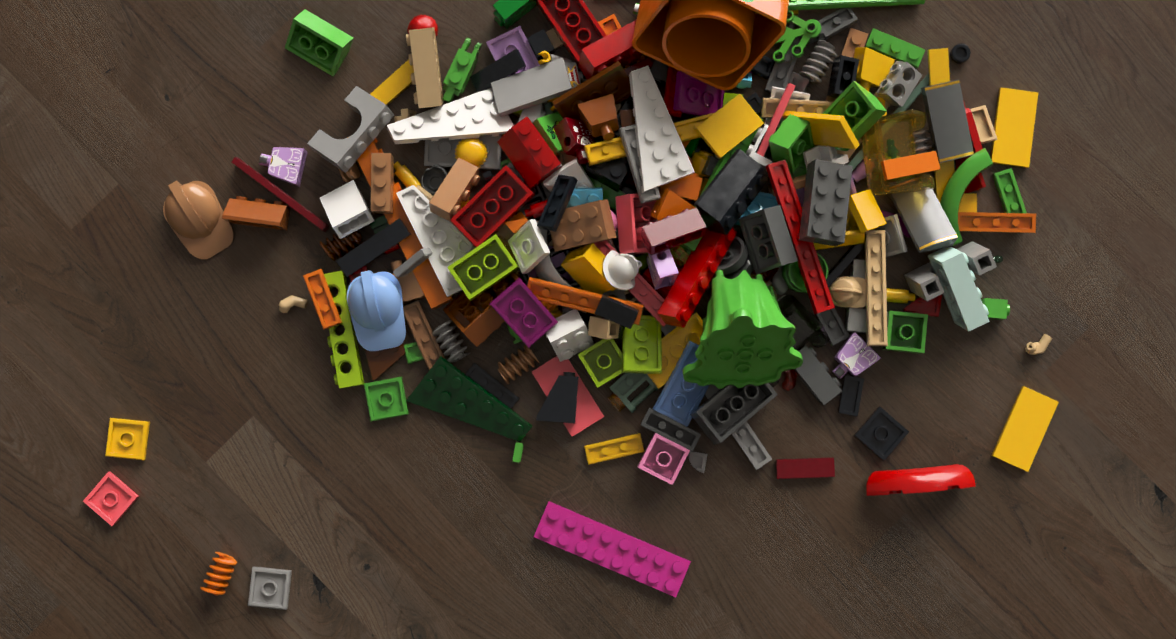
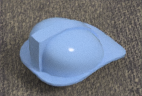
M361 272V276L356 277L350 283L347 290V303L358 342L368 351H379L400 346L405 340L406 327L402 288L398 279L388 272Z

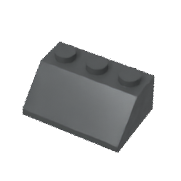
M780 205L762 209L739 219L756 274L798 261Z

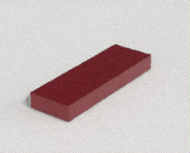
M834 457L776 459V479L835 477Z

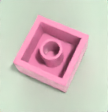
M654 432L637 467L673 485L690 450Z

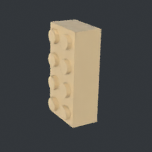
M435 27L409 30V34H406L407 46H411L412 54H409L410 66L413 65L414 73H411L412 85H416L417 91L414 93V103L418 104L419 108L442 106L444 101Z

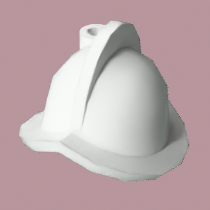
M611 250L604 258L603 273L612 287L627 291L634 288L635 277L642 263L630 254H619L615 250Z

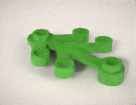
M788 10V14L792 16L787 19V23L792 22L800 28L793 30L786 26L785 33L775 43L784 42L781 48L774 52V61L782 63L795 38L803 36L799 44L792 47L793 56L796 58L801 57L809 40L816 38L821 33V24L815 19L805 21L795 16L791 10ZM810 26H815L814 30H808ZM796 49H801L799 54L794 53ZM781 54L782 58L776 59V56Z

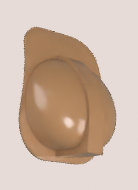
M177 180L168 185L172 192L169 193L164 202V217L190 254L199 259H209L232 244L234 238L233 229L229 222L222 219L224 211L215 192L209 185L201 181H192L181 185Z

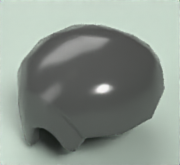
M433 165V167L425 169L421 177V186L434 195L448 173L444 168Z

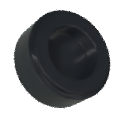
M960 43L951 49L950 57L955 63L961 64L969 59L971 51L967 45Z

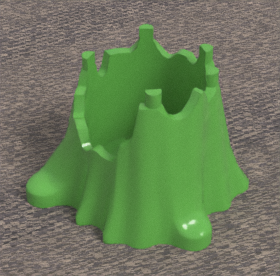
M717 270L715 272L716 277L712 279V296L708 302L707 316L703 319V333L700 338V345L695 352L698 359L696 362L688 364L683 368L684 380L690 383H697L699 386L712 384L719 389L727 385H735L737 388H742L749 384L759 386L775 382L780 379L781 373L784 370L799 368L803 364L802 354L792 347L796 344L793 338L796 329L782 315L773 292V287L766 285L761 274H757L755 279H751L747 271L743 270L736 278L728 279L724 277L722 270Z

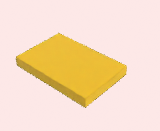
M738 94L697 126L695 130L720 159L760 128L764 122L744 97Z

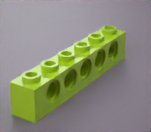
M343 271L326 273L324 276L329 289L331 290L335 287L338 289V295L333 299L335 305L340 306L342 310L340 314L342 323L339 325H343L345 328V332L338 336L336 328L339 325L329 328L330 336L327 337L329 348L332 347L333 350L331 363L336 368V374H334L335 385H339V389L364 385L357 337L347 303L348 285L346 275ZM342 344H346L348 351L342 355L339 352V347ZM345 363H350L351 365L349 373H344L342 370Z

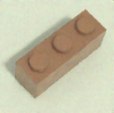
M371 153V212L373 214H393L394 157L391 153Z
M458 158L430 200V212L451 222L450 219L461 210L463 201L466 202L470 197L472 187L477 186L479 183V167Z

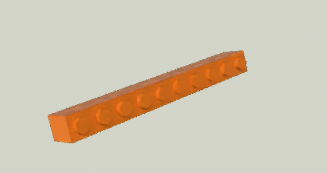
M377 138L371 142L357 159L370 187L371 153H384L382 148L378 150L375 144L378 142ZM393 182V214L384 215L389 225L401 218L411 233L410 236L399 242L408 260L420 249H423L396 194L402 190L399 182ZM428 258L412 270L432 310L454 300L452 295L446 296Z

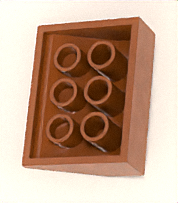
M513 272L472 301L462 291L443 311L468 339L478 347L504 322L502 317L490 305V302L519 277Z

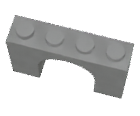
M358 86L344 100L353 111L362 116L361 125L358 130L348 138L334 139L319 129L307 143L318 155L344 173L353 166L355 161L394 116L386 104Z
M973 241L957 248V250L967 255L969 270H972V272L979 276L997 267L988 248ZM930 262L904 275L911 292L926 301L944 293L940 280L934 273Z

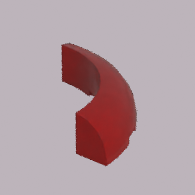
M953 464L926 468L875 471L868 478L866 492L867 496L899 494L901 490L903 494L976 487L973 474L967 467Z

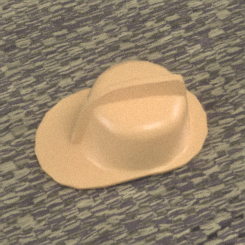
M838 277L830 285L829 291L834 305L849 308H862L866 306V281L864 278Z

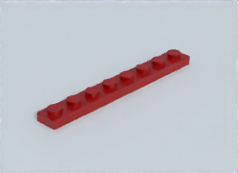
M786 159L768 164L765 167L777 203L781 206L814 314L833 309L835 306L814 243L799 240L802 207Z

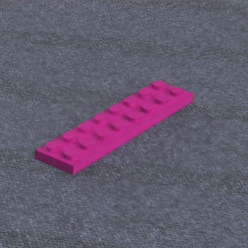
M548 501L534 535L539 540L673 597L677 596L691 561L550 501Z

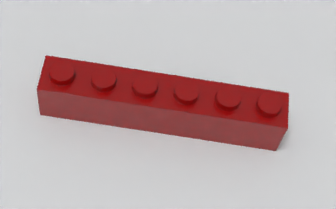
M733 227L727 235L709 231L706 228L705 236L701 238L695 251L691 252L657 312L665 324L681 328L686 326L737 234Z

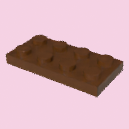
M617 61L553 100L552 103L563 119L568 117L582 121L577 104L613 93L614 102L617 105L631 96L630 80L620 62Z

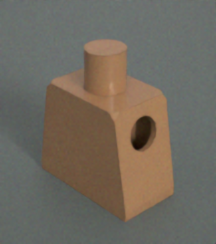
M402 260L390 263L392 271L402 265ZM413 271L406 276L396 277L402 288L403 304L426 298Z

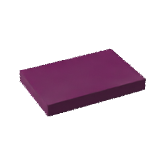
M682 71L677 72L673 110L699 117L715 113L723 107L724 90L717 89Z
M520 278L490 302L494 310L528 348L558 323Z

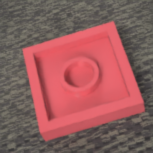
M110 471L83 502L108 524L114 526L139 496Z

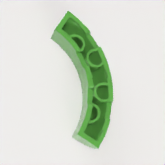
M986 148L967 158L953 173L943 191L940 204L958 236L953 246L963 242L958 226V211L963 194L975 177L985 169L993 166Z

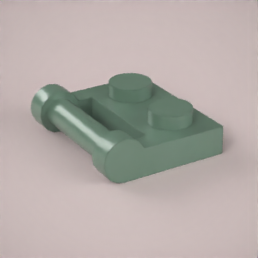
M625 373L609 387L631 413L637 410L636 407L653 391L658 390L648 375L644 373ZM647 381L650 385L630 402L627 397L643 382Z

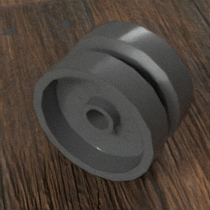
M735 236L717 270H722L724 277L728 279L736 278L743 270H746L749 276L754 271L748 248L738 236Z

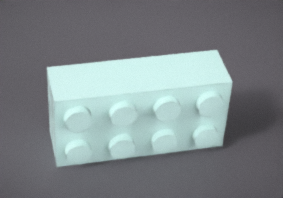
M953 247L942 248L928 255L934 273L938 276L944 290L943 295L954 323L969 332L990 322L987 316L989 311L981 301L982 293L974 283L976 280L972 270H969L967 265L969 263L967 255Z

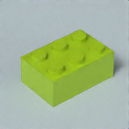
M495 234L447 268L468 299L472 301L519 269V266L500 238Z

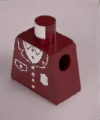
M565 117L554 127V131L564 153L577 157L579 164H585L588 160L584 146L596 143V138L592 137L582 121Z

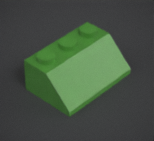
M304 9L293 19L285 49L329 75L334 76L349 53L353 37Z
M853 81L822 114L844 116L856 139L859 140L887 110L873 94L856 81ZM835 147L836 150H842V151H848V150H849L848 148H838V147Z

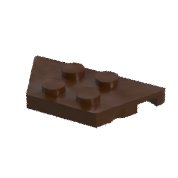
M404 343L395 348L379 351H368L365 349L372 380H377L380 375L405 355Z

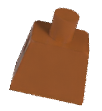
M613 93L577 104L580 119L592 137L602 135L605 141L614 138L613 132L617 131L619 126Z

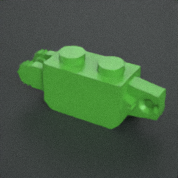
M468 37L465 39L462 48L458 49L443 82V90L446 91L443 101L447 103L452 102L455 95L459 97L460 94H463L478 61L477 56L482 44L478 42L471 54L467 52L471 44V39Z

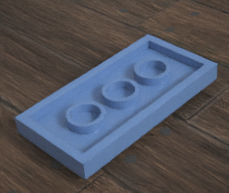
M690 340L653 407L655 411L686 427L692 419L690 414L698 408L709 385L699 386L697 383L687 382L683 378V368L688 364L696 362L698 359L695 352L699 345Z

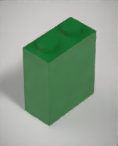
M499 0L493 5L494 19L500 27L504 26L508 29L537 6L536 0Z

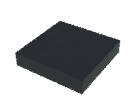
M879 406L854 436L880 459L885 461L909 431Z

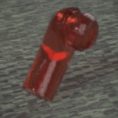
M794 369L783 371L786 378L782 383V387L787 391L796 386L797 374Z

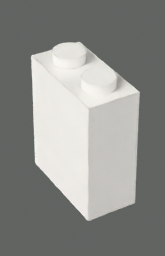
M354 180L320 197L329 221L340 239L374 221L363 195Z

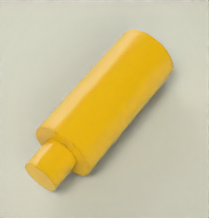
M398 161L394 164V169L396 170L394 174L406 188L412 185L415 187L421 186V183L406 165L402 166Z
M886 288L887 302L907 304L908 301H915V294L909 293V290Z

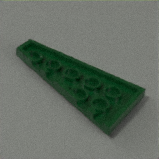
M442 356L438 358L406 400L521 442L533 426Z

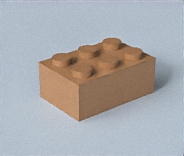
M598 200L566 208L557 231H550L555 252L617 238L608 200Z

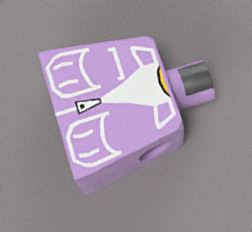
M273 147L271 155L261 154L259 165L269 167L268 174L270 176L300 187L307 151L303 148Z
M670 249L651 256L648 253L646 260L655 290L673 285L679 272Z
M855 332L849 335L850 337L846 339L834 356L839 365L832 372L839 379L847 372L853 377L857 376L881 358Z

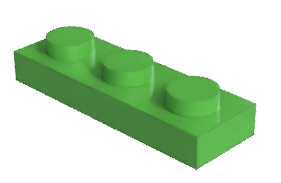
M874 28L871 30L865 47L897 61L908 62L916 69L919 67L925 53L923 48Z

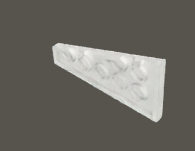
M649 66L629 73L631 97H633L634 104L633 116H635L636 123L635 135L637 154L640 160L639 172L642 178V193L684 178L695 172Z
M491 87L387 125V130L395 144H407L430 139L431 142L439 141L442 138L457 140L479 138L481 135H492V137L499 136V134H505L514 125L508 115L500 117Z
M414 185L397 192L396 194L423 249L430 248L433 253L428 259L446 296L449 297L462 291V288L447 267L475 249V247L450 221L430 212V201Z

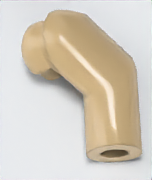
M291 295L280 301L279 310L282 313H288L293 306L305 309L308 300Z
M1043 334L1039 342H1029L1026 344V352L1030 355L1044 353L1052 338L1049 335Z

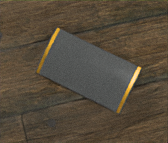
M959 79L921 88L933 151L937 152L939 163L973 155L974 151Z
M925 175L903 181L887 189L919 253L953 246L958 236Z

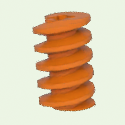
M215 552L219 555V558H212L216 565H209L213 572H206L210 580L204 579L203 582L207 584V587H200V589L209 594L223 595L226 592L223 587L229 585L226 580L231 579L229 573L234 572V568L231 565H237L238 562L227 554Z

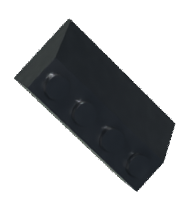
M737 149L694 203L708 230L727 235L768 182L769 178L762 165L741 149Z

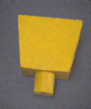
M867 47L855 48L854 58L859 59L856 81L860 82V85L867 91L870 90V87H880V83L887 77L895 59Z

